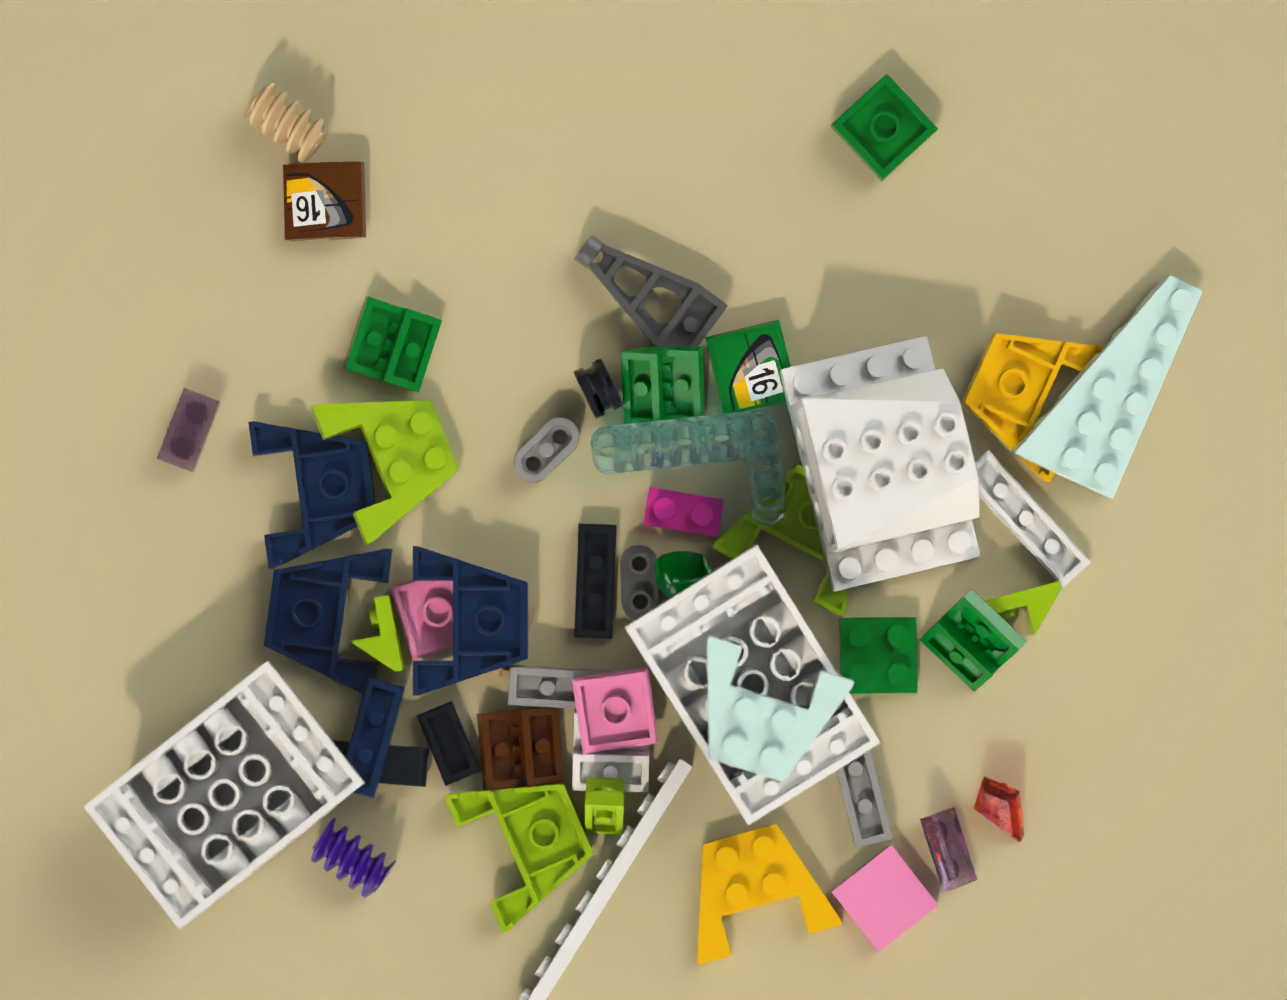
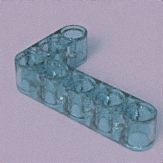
M754 410L612 425L597 429L591 436L590 444L593 464L598 471L606 474L745 460L753 518L760 524L774 525L780 522L785 515V484L777 423L769 412ZM757 431L767 433L763 437H756L752 434ZM726 435L730 437L728 440L718 441L714 439L716 436ZM682 439H688L692 441L690 444L680 445L676 443L677 441ZM644 443H651L654 445L652 448L642 449L638 447ZM606 447H613L616 449L614 452L611 453L601 452V450ZM759 465H769L772 467L766 471L756 469ZM771 498L777 502L771 505H764L760 501Z

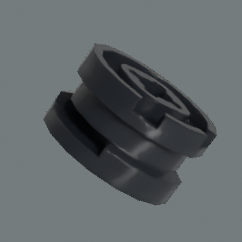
M601 358L592 362V367L586 370L581 367L573 371L596 419L604 416L605 410L609 408L616 410L623 406L621 398Z

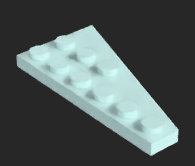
M1165 275L1138 305L1136 312L1122 328H1118L1110 337L1111 341L1100 353L1095 354L1059 395V400L1045 416H1041L1032 426V431L1022 442H1018L1010 452L1100 495L1113 499L1203 291L1171 275Z

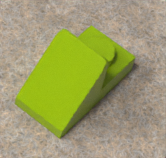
M1060 581L988 599L985 602L1003 619L1018 616L1017 608L1023 607L1030 635H1035L1061 590Z
M392 596L374 598L375 606L369 607V614L373 630L380 629L381 636L351 642L393 671H404L405 667Z
M587 778L585 790V834H623L624 779Z

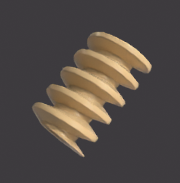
M271 82L255 96L248 106L244 117L251 114L249 122L253 127L263 123L262 133L265 136L275 132L274 142L277 145L287 141L286 151L289 154L300 150L298 160L301 163H305L313 156L327 137L328 131L325 133L321 131L324 119L320 118L311 124L309 120L312 110L308 109L299 115L297 110L300 101L296 100L287 106L285 101L288 92L283 91L275 97L273 92L276 83Z

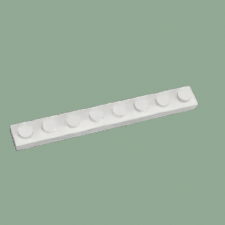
M681 758L675 764L671 761L667 762L657 778L659 782L663 783L655 797L650 793L647 794L637 810V813L642 815L635 829L629 825L626 827L616 843L617 846L622 848L614 861L609 858L606 859L596 875V878L600 879L601 883L594 894L588 890L586 891L575 909L581 913L573 926L569 923L565 924L555 940L560 945V948L553 959L547 955L545 956L534 974L540 978L532 991L525 988L518 1000L547 999L692 769V765Z

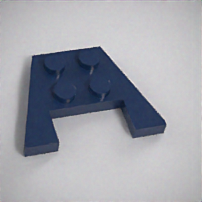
M256 421L248 422L254 457L293 451L303 529L264 535L269 569L277 568L358 527L353 513L376 504L369 450L366 441L339 436L323 440L320 433Z
M413 546V581H453V660L413 661V696H419L528 659V582L419 546Z
M385 548L274 570L264 646L363 694L367 678L376 679L378 662L339 657L348 582L351 578L389 583L393 549Z

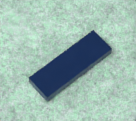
M367 678L345 756L365 782L352 794L375 799L405 692V687Z

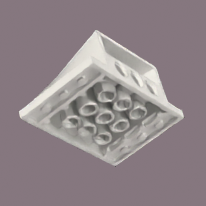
M927 336L780 370L784 394L801 464L806 476L805 481L810 500L812 501L811 505L816 526L818 527L832 592L981 557L972 522L973 519L980 517L978 474L960 401L944 369L935 370Z
M757 544L625 626L628 634L748 825L880 744V741L854 699L848 693L784 782L709 759L706 646L708 635L742 645L731 685L808 708L819 670L838 675Z
M267 661L83 807L176 926L181 929L284 850L365 782L270 661Z

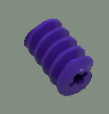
M332 818L312 848L311 861L317 863L325 857L323 869L329 872L338 866L336 878L341 881L348 875H351L349 888L353 890L363 883L361 895L366 898L378 890L394 867L396 860L385 867L383 864L386 853L382 852L372 858L371 853L374 845L370 843L362 849L358 848L361 836L358 834L348 841L346 839L348 827L345 825L335 832L333 829L336 819Z

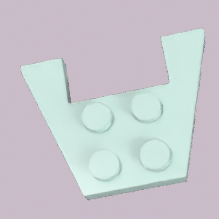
M708 635L706 646L709 759L784 782L853 687L854 680L819 670L808 708L731 685L742 645Z

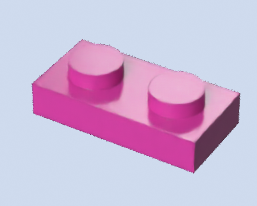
M649 487L643 525L718 538L724 499Z

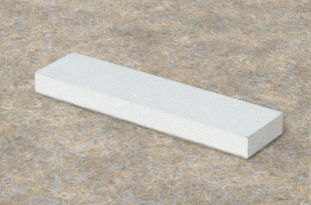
M989 450L975 461L978 474L979 498L1055 581H1060L1061 588L1065 587L1091 561Z

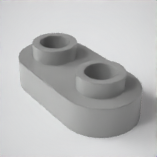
M554 418L548 421L516 453L514 468L518 476L530 483H537L548 477L576 449L579 443V432L576 425L566 418ZM559 430L566 432L568 435L567 441L561 445L553 441L554 433ZM530 457H537L540 460L541 465L538 470L530 471L527 469L526 462Z

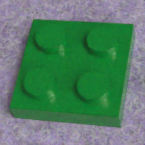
M888 74L883 76L831 124L833 130L881 181L890 175L938 130L935 124Z
M916 617L839 618L840 676L854 680L853 687L849 691L850 694L917 693Z

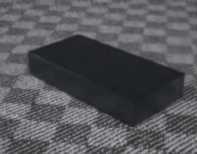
M453 701L417 715L445 786L481 772Z

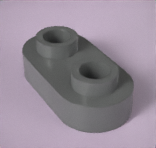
M644 545L631 546L623 553L620 560L622 608L625 614L633 620L659 606V589L656 585L654 566L657 556L652 549ZM640 556L646 560L647 566L644 570L636 571L633 569L632 560L635 557ZM639 594L646 596L648 605L644 609H637L633 605L635 596Z

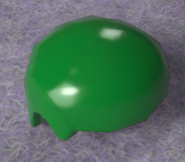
M674 551L663 554L655 560L654 564L656 585L669 598L712 572V567L708 566L706 556L691 551Z

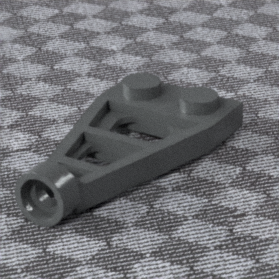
M593 235L590 236L575 257L577 262L590 269L654 347L699 346L728 307L726 303L697 282L604 245L603 242ZM601 251L603 253L602 260L598 263H593L592 261ZM623 266L630 267L646 277L645 285L635 297L628 296L614 281V275ZM661 287L678 294L681 298V306L666 324L657 323L645 309L644 299L653 288Z

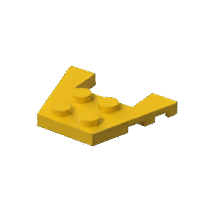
M993 333L961 403L1000 441L1012 450L1018 442H1022L1032 431V426L1037 420L1061 365L1080 373L1095 354L1100 353L1105 346ZM1017 456L1042 481L1051 483L1055 473Z
M776 823L703 843L697 949L699 965L732 956L722 916L798 896L809 934L842 925L841 919Z

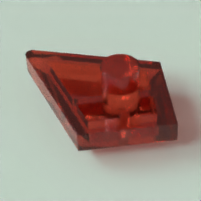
M984 776L974 810L1016 841L1021 842L1024 837L1020 791L1009 787L1005 783H999Z

